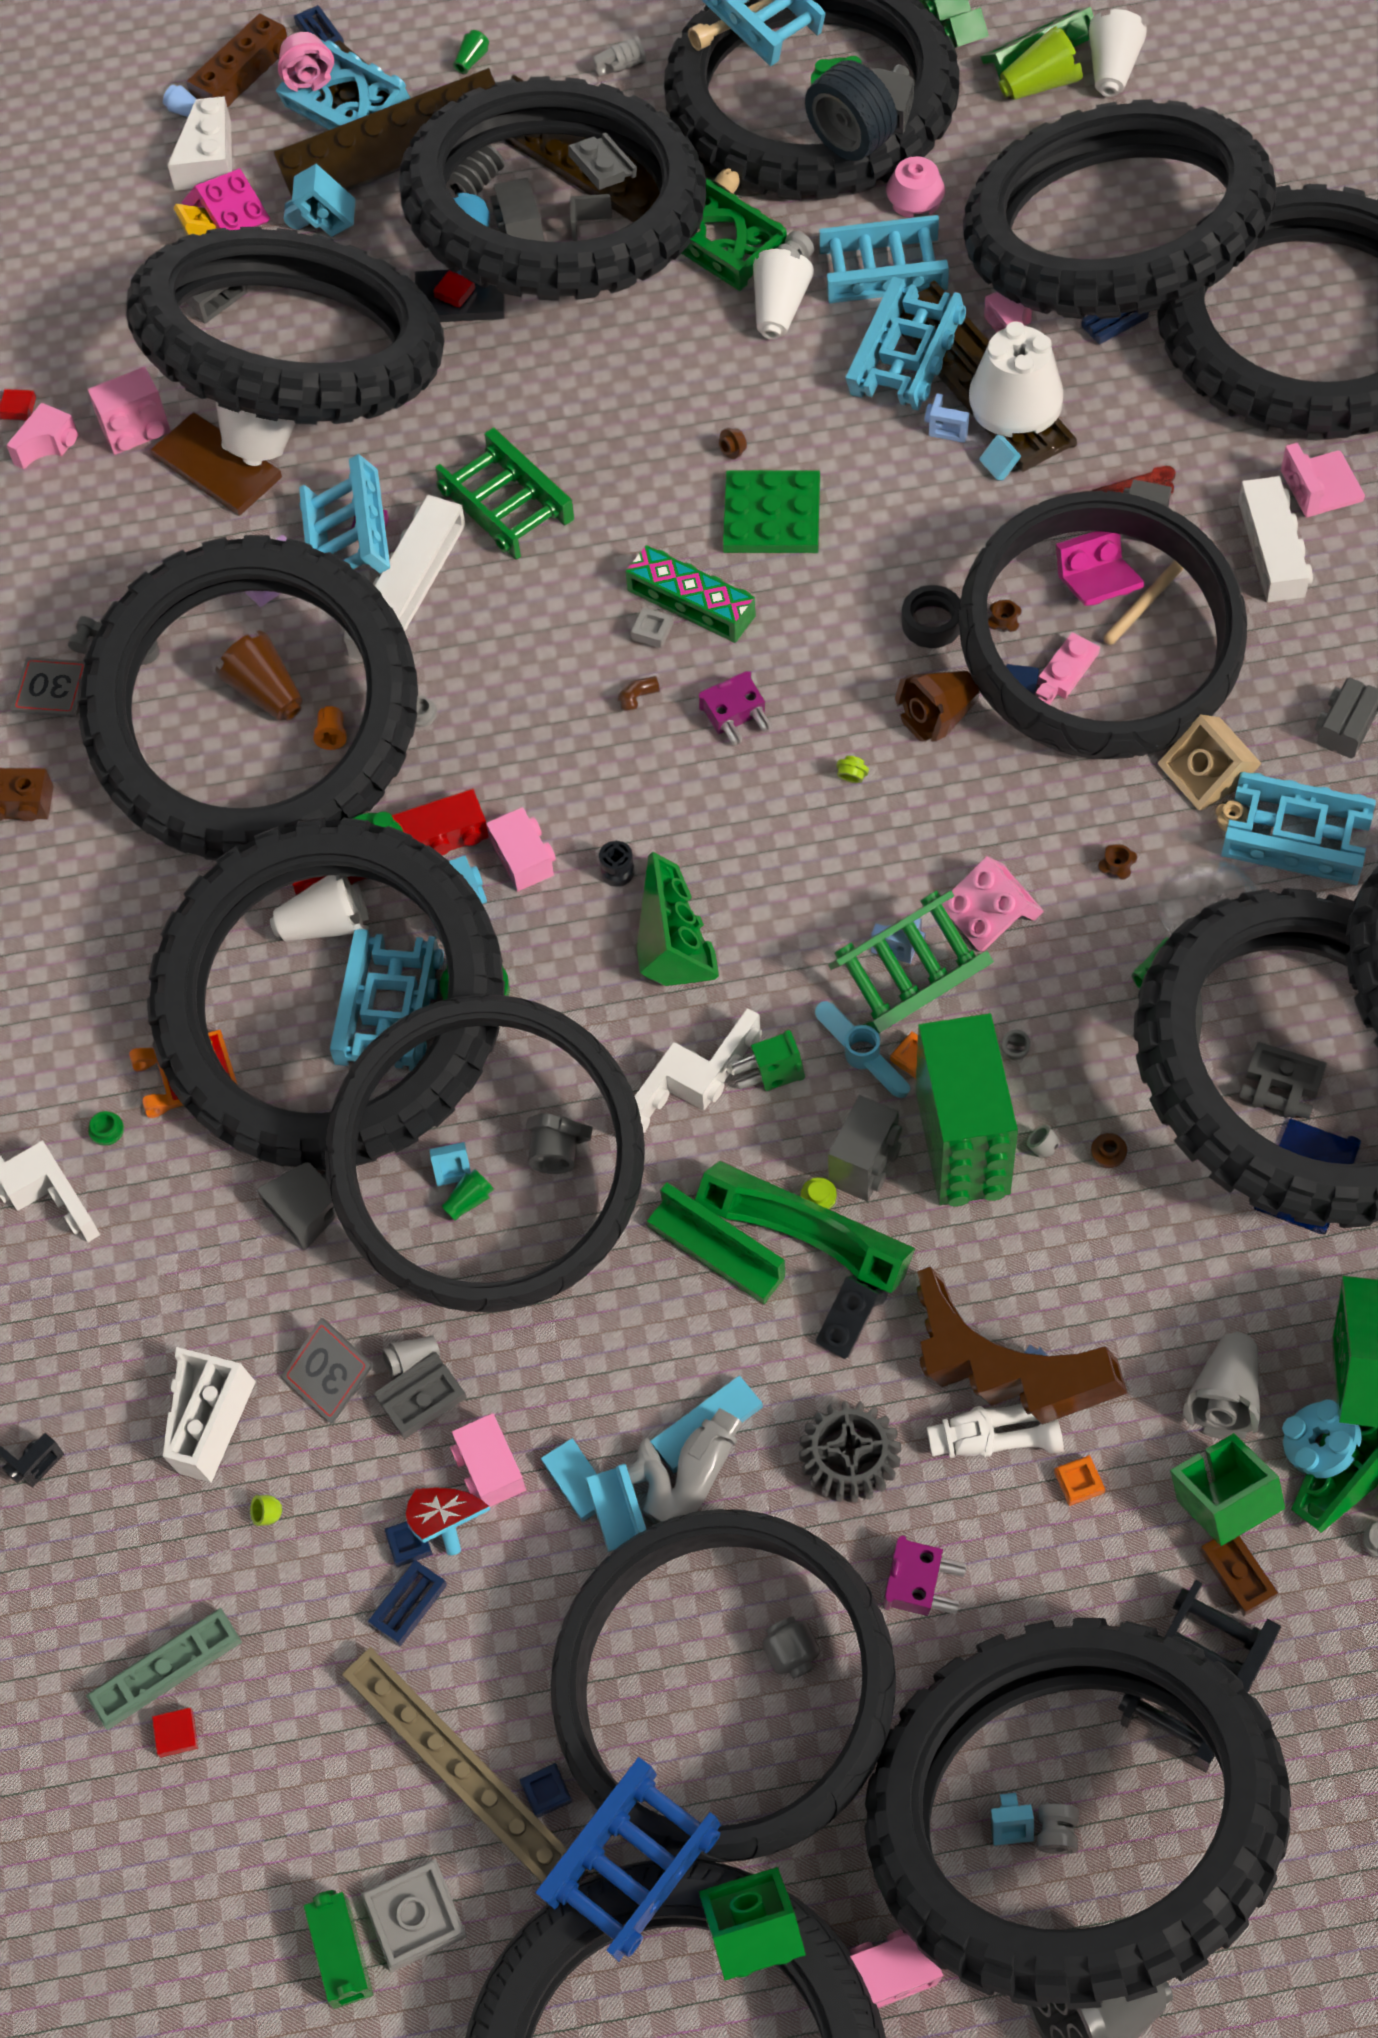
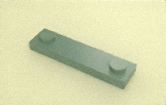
M219 1608L88 1693L86 1697L108 1731L241 1644L242 1641L222 1608Z

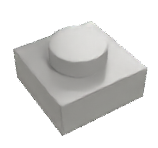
M643 607L631 630L632 640L662 648L674 624L673 616Z

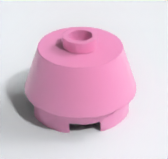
M298 32L290 35L283 41L279 53L278 73L288 88L298 92V88L311 87L312 91H316L324 87L331 80L330 73L334 67V56L331 50L316 35L309 32Z
M916 156L906 158L897 165L887 183L886 193L893 204L895 212L904 217L914 218V214H923L929 211V215H931L939 208L945 195V185L937 166L927 158Z

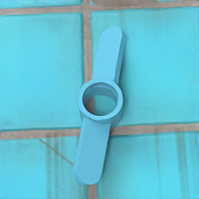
M828 1001L819 1003L815 1009L816 1018L845 1047L847 1062L854 1068L868 1069L892 1095L898 1098H905L910 1091V1085L880 1055V1037L878 1032L867 1025L854 1026L833 1003ZM864 1041L872 1044L874 1048L867 1053H858L851 1046L854 1043Z

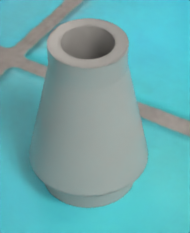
M433 1335L425 1338L391 1342L388 1348L382 1349L383 1359L391 1377L405 1373L435 1352L440 1356L439 1347Z

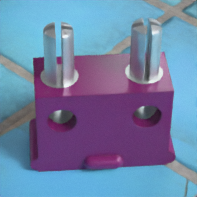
M750 671L740 673L699 694V710L705 712L718 735L725 732L733 745H737V742L738 744L742 742V737L736 727L747 721L755 719L761 731L764 732L766 729L769 730L771 728V723L765 715V700L752 681Z
M900 1536L894 1548L882 1604L883 1608L889 1610L892 1607L924 1616L929 1615L931 1608L956 1614L959 1601L934 1595L939 1571L964 1577L967 1569L966 1564L942 1558L943 1549L908 1541L905 1536ZM921 1559H927L929 1563H924ZM918 1595L922 1600H916L913 1596Z

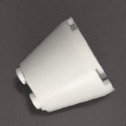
M1021 322L1009 323L1006 328L1000 330L991 338L970 384L969 402L973 410V417L985 429L1006 437H1012V433L1031 431L1037 434L1050 427L1061 412L1063 386L1053 355L1051 340L1040 331L1024 326Z
M215 402L223 449L243 458L246 464L258 466L262 461L274 459L283 454V450L295 426L294 420L278 419V421L256 418V414L245 411L237 413L219 407L218 402Z

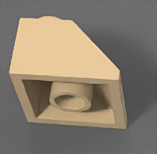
M1200 714L1157 764L1198 810H1203L1237 790L1241 772L1254 773L1262 763L1220 717Z

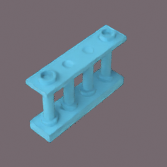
M702 0L770 67L779 61L782 43L785 39L805 26L818 36L822 32L825 12L813 0H775L756 13L752 12L744 4L749 0ZM786 7L797 16V18L777 31L771 30L764 23Z
M938 215L819 229L820 255L831 253L834 273H827L828 303L881 298L884 296L892 277L904 279L906 287H909L910 284L916 285L918 292L928 288L930 282L934 280L943 290H948L949 266L947 259L936 261L932 241H938ZM920 243L923 262L906 264L902 245ZM890 247L894 266L876 268L873 248ZM860 250L864 269L846 271L843 252Z
M357 454L349 459V478L319 495L305 485L299 487V506L302 511L305 543L311 544L314 549L321 552L334 554L348 545L359 541L358 552L344 559V561L349 563L352 569L366 564L370 565L377 572L382 573L390 569L378 469L360 454ZM351 491L353 492L352 503L325 517L324 506ZM356 516L354 528L328 542V530Z

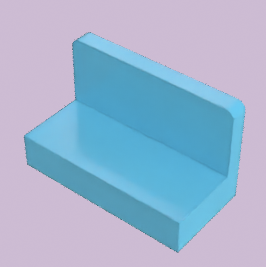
M625 1463L618 1465L614 1469L585 1478L608 1552L614 1551L636 1534L646 1530Z

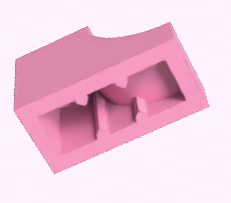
M998 292L985 297L984 318L996 333L1006 328L1011 322H1021L1024 326L1031 323L1032 310L1030 308L1024 307L1021 303L1017 304Z
M41 403L6 446L13 464L25 469L30 463L44 456L59 455L62 457L67 449L75 443L79 434L72 415Z

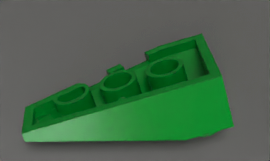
M652 851L648 855L636 947L639 971L646 978L664 986L715 980L719 977L715 949L712 942L705 941L700 928L704 924L701 917L695 915L690 908L688 901L692 896L681 870L677 864Z
M1359 1425L1362 1439L1360 1447L1356 1445V1449L1352 1454L1354 1460L1343 1472L1329 1478H1315L1312 1474H1306L1291 1510L1320 1533L1377 1487L1378 1427ZM1328 1433V1435L1323 1434L1321 1441L1319 1443L1320 1447L1326 1444L1325 1438L1329 1436L1330 1433Z

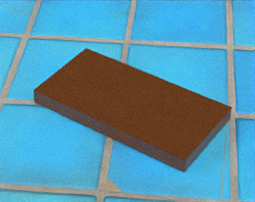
M193 411L150 449L152 456L240 516L282 478L281 470L266 460L262 461L258 466L248 465L243 461V458L223 449L221 446L220 429Z

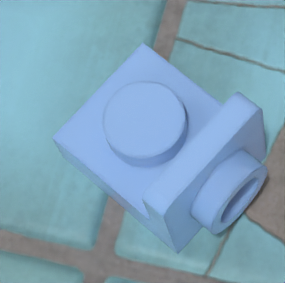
M937 393L934 403L927 405L925 422L929 423V436L965 443L968 435L969 412L942 408L943 394Z
M918 918L913 922L925 940L926 933L921 931L922 919ZM876 923L871 937L891 925L884 926ZM900 929L885 940L897 960L911 964L915 951L904 932ZM872 946L871 953L877 954L874 947Z

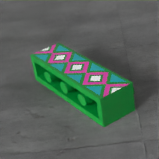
M646 545L625 571L627 591L733 643L738 641L756 617L755 597L748 591L735 588L717 576H710L698 570L690 563H683L671 557L663 550H656Z

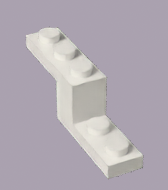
M747 1008L710 1061L673 1042L634 1096L638 1104L644 1133L649 1126L650 1116L656 1108L661 1109L665 1105L669 1093L680 1097L703 1111L711 1101L716 1102L723 1092L724 1082L730 1074L735 1075L732 1063L742 1060L747 1049L760 1040L762 1030L760 1029L758 1013Z
M43 1140L4 1162L0 1155V1198L4 1203L11 1200L16 1210L19 1211L49 1193L58 1208L65 1204L69 1213L64 1218L74 1235L81 1231L87 1242L100 1236L95 1224Z

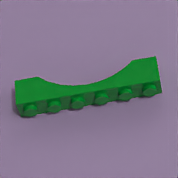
M718 1161L704 1172L695 1198L696 1202L725 1219L764 1226L800 1239L836 1259L856 1278L888 1293H892L904 1280L915 1248L722 1161Z

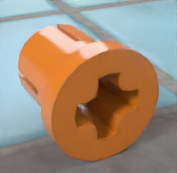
M326 706L325 709L321 708L318 711L317 727L314 730L313 740L322 749L336 750L343 747L346 743L347 734L343 728L344 714L339 708Z

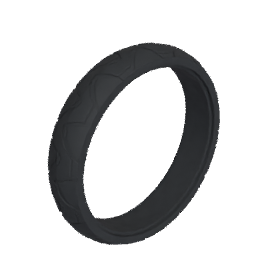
M1083 491L1065 494L1038 503L1039 505H1033L1012 517L989 538L985 548H982L975 558L963 585L959 605L960 640L966 665L973 681L978 685L980 693L1006 722L1032 740L1060 752L1094 759L1133 758L1135 755H1148L1174 745L1200 714L1213 716L1232 692L1243 665L1247 643V614L1243 595H1241V588L1232 568L1221 551L1201 529L1176 511L1173 512L1169 507L1137 495L1107 491V493L1103 491ZM1105 531L1123 534L1146 542L1178 562L1190 574L1203 592L1212 612L1217 636V649L1213 670L1206 681L1187 699L1173 708L1150 717L1130 721H1099L1082 718L1059 710L1027 690L1012 675L997 652L988 624L987 598L994 581L1001 571L1027 548L1045 539L1064 533Z
M486 994L454 997L417 1009L399 1019L374 1039L354 1062L342 1082L329 1117L325 1145L326 1176L331 1200L343 1229L358 1252L375 1271L406 1293L437 1306L466 1312L509 1311L531 1306L552 1298V1296L565 1291L587 1276L607 1256L628 1225L640 1193L645 1160L644 1132L638 1104L627 1078L609 1051L590 1032L559 1011L523 998ZM474 1026H502L526 1031L550 1041L572 1056L588 1072L603 1095L612 1117L617 1144L615 1173L608 1198L595 1223L585 1236L569 1252L541 1270L523 1277L490 1283L466 1282L443 1277L417 1266L397 1252L383 1237L370 1217L360 1192L356 1170V1142L359 1125L369 1098L383 1076L401 1057L419 1044L448 1031Z
M715 1509L676 1516L647 1528L615 1549L587 1578L580 1592L575 1596L557 1638L550 1682L551 1707L556 1734L567 1765L583 1793L588 1796V1799L598 1810L618 1783L604 1764L590 1728L587 1711L588 1671L598 1636L611 1612L625 1594L643 1577L661 1565L691 1552L718 1547H746L777 1554L797 1563L820 1579L836 1595L848 1612L857 1635L861 1653L862 1687L856 1719L838 1758L822 1779L807 1793L790 1805L762 1818L739 1824L721 1825L718 1829L720 1837L708 1853L702 1851L696 1858V1860L711 1862H733L763 1857L790 1848L828 1825L850 1804L871 1775L884 1748L895 1704L896 1671L889 1630L878 1607V1603L860 1574L839 1552L808 1530L784 1519L747 1510ZM638 1802L628 1813L630 1815V1822L675 1857L691 1837L665 1816L644 1807Z

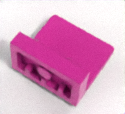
M241 168L195 185L182 201L183 205L205 208L217 229L238 230L240 227H258L270 220L268 213Z
M1094 531L1055 544L1058 577L1084 606L1097 605L1104 600L1119 595H1128L1132 591L1144 587L1143 579L1122 558L1121 536L1118 533Z

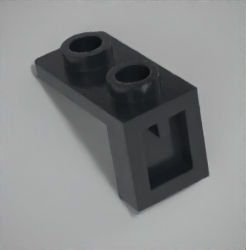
M854 1275L846 1277L816 1338V1343L843 1359L849 1358L873 1308L884 1304L888 1292L866 1283Z
M46 1433L39 1439L29 1443L19 1460L0 1445V1460L5 1463L1 1469L16 1483L23 1479L31 1487H34L64 1455L56 1441Z

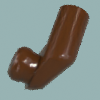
M657 676L631 681L618 694L621 709L623 711L637 709L638 702L636 697L660 692Z

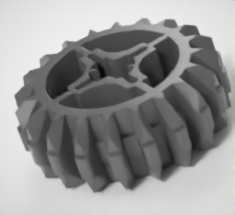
M844 1400L842 1402V1410L837 1411L832 1404H829L827 1406L828 1416L817 1411L814 1415L816 1424L807 1422L805 1432L808 1435L800 1437V1446L804 1449L799 1451V1460L806 1462L802 1466L803 1474L812 1475L810 1485L813 1488L823 1484L822 1495L825 1497L830 1495L833 1490L836 1491V1500L839 1503L843 1501L844 1494H851L852 1502L856 1503L858 1502L859 1493L862 1492L867 1499L873 1498L872 1487L883 1492L886 1489L884 1479L893 1481L896 1475L893 1468L899 1467L901 1463V1458L896 1455L901 1452V1443L894 1441L898 1436L897 1429L888 1428L890 1419L887 1416L877 1419L878 1409L875 1406L867 1413L863 1412L864 1404L861 1401L856 1404V1409H849V1403ZM854 1428L869 1433L876 1441H872V1438L859 1436ZM842 1429V1434L838 1439L828 1441L827 1445L821 1446L828 1435ZM847 1439H850L851 1448H854L853 1465L850 1464V1458L846 1455ZM880 1457L873 1468L858 1475V1469L862 1464L872 1462L873 1458ZM823 1462H828V1465L841 1467L845 1471L846 1476L833 1472Z

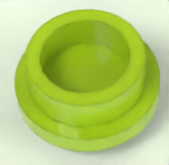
M845 756V759H839L836 763V768L838 769L837 776L851 783H862L863 778L868 776L869 768L864 765L863 759L855 756Z
M812 1178L803 1185L801 1197L831 1209L836 1202L837 1191L829 1180L825 1178Z

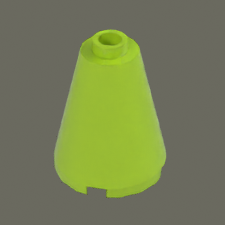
M1057 26L1049 29L1000 74L1001 81L998 82V85L1005 98L1010 97L1012 100H1017L1076 83L1082 79L1083 73L1080 62L1074 64L1073 55L1076 54V51L1061 28L1057 29Z

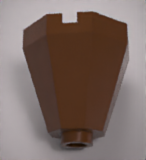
M968 671L912 674L900 679L895 701L897 707L903 704L905 712L900 714L902 723L919 741L931 739L930 742H936L946 737L978 700L980 691Z

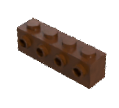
M259 13L186 81L189 92L196 99L225 97L227 107H229L234 100L279 59L281 44L287 38L285 26Z
M0 768V821L3 819L34 821L36 819L49 818L54 786L46 768Z

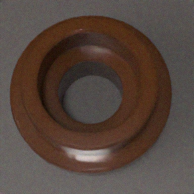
M726 428L720 432L719 448L730 459H736L746 450L747 441L743 432L738 428Z
M1104 1133L1097 1136L1092 1142L1091 1156L1099 1166L1114 1168L1122 1164L1126 1159L1127 1145L1120 1136L1113 1133ZM1112 1146L1116 1150L1114 1152H1106L1103 1147Z

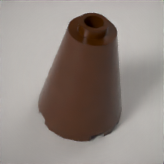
M261 630L256 631L259 636L251 638L249 634L243 636L221 656L220 659L224 664L221 669L216 666V675L224 683L277 720L286 719L289 721L295 718L302 709L303 699L270 637Z

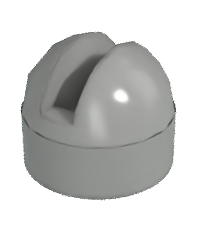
M1043 1125L1031 1133L1027 1140V1146L1035 1154L1041 1157H1049L1054 1155V1149L1059 1147V1139L1049 1126Z

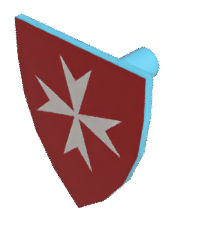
M420 1488L415 1489L410 1497L405 1514L409 1529L419 1540L425 1543L442 1534L446 1553L452 1556L461 1552L456 1527L489 1511L490 1506L475 1495L458 1489Z

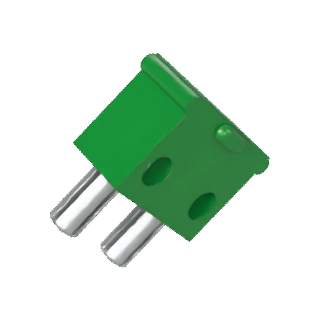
M790 1030L752 1044L753 1056L732 1063V1069L736 1075L756 1067L758 1070L736 1079L740 1090L762 1082L767 1092L806 1078L800 1052Z

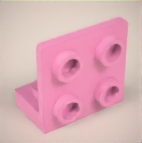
M1298 442L1285 447L1281 472L1306 518L1364 501L1365 494L1341 451L1309 458L1308 454L1303 453Z
M988 856L952 890L954 897L942 904L949 917L975 948L981 952H984L1021 916L1035 921L1044 912L1006 866Z

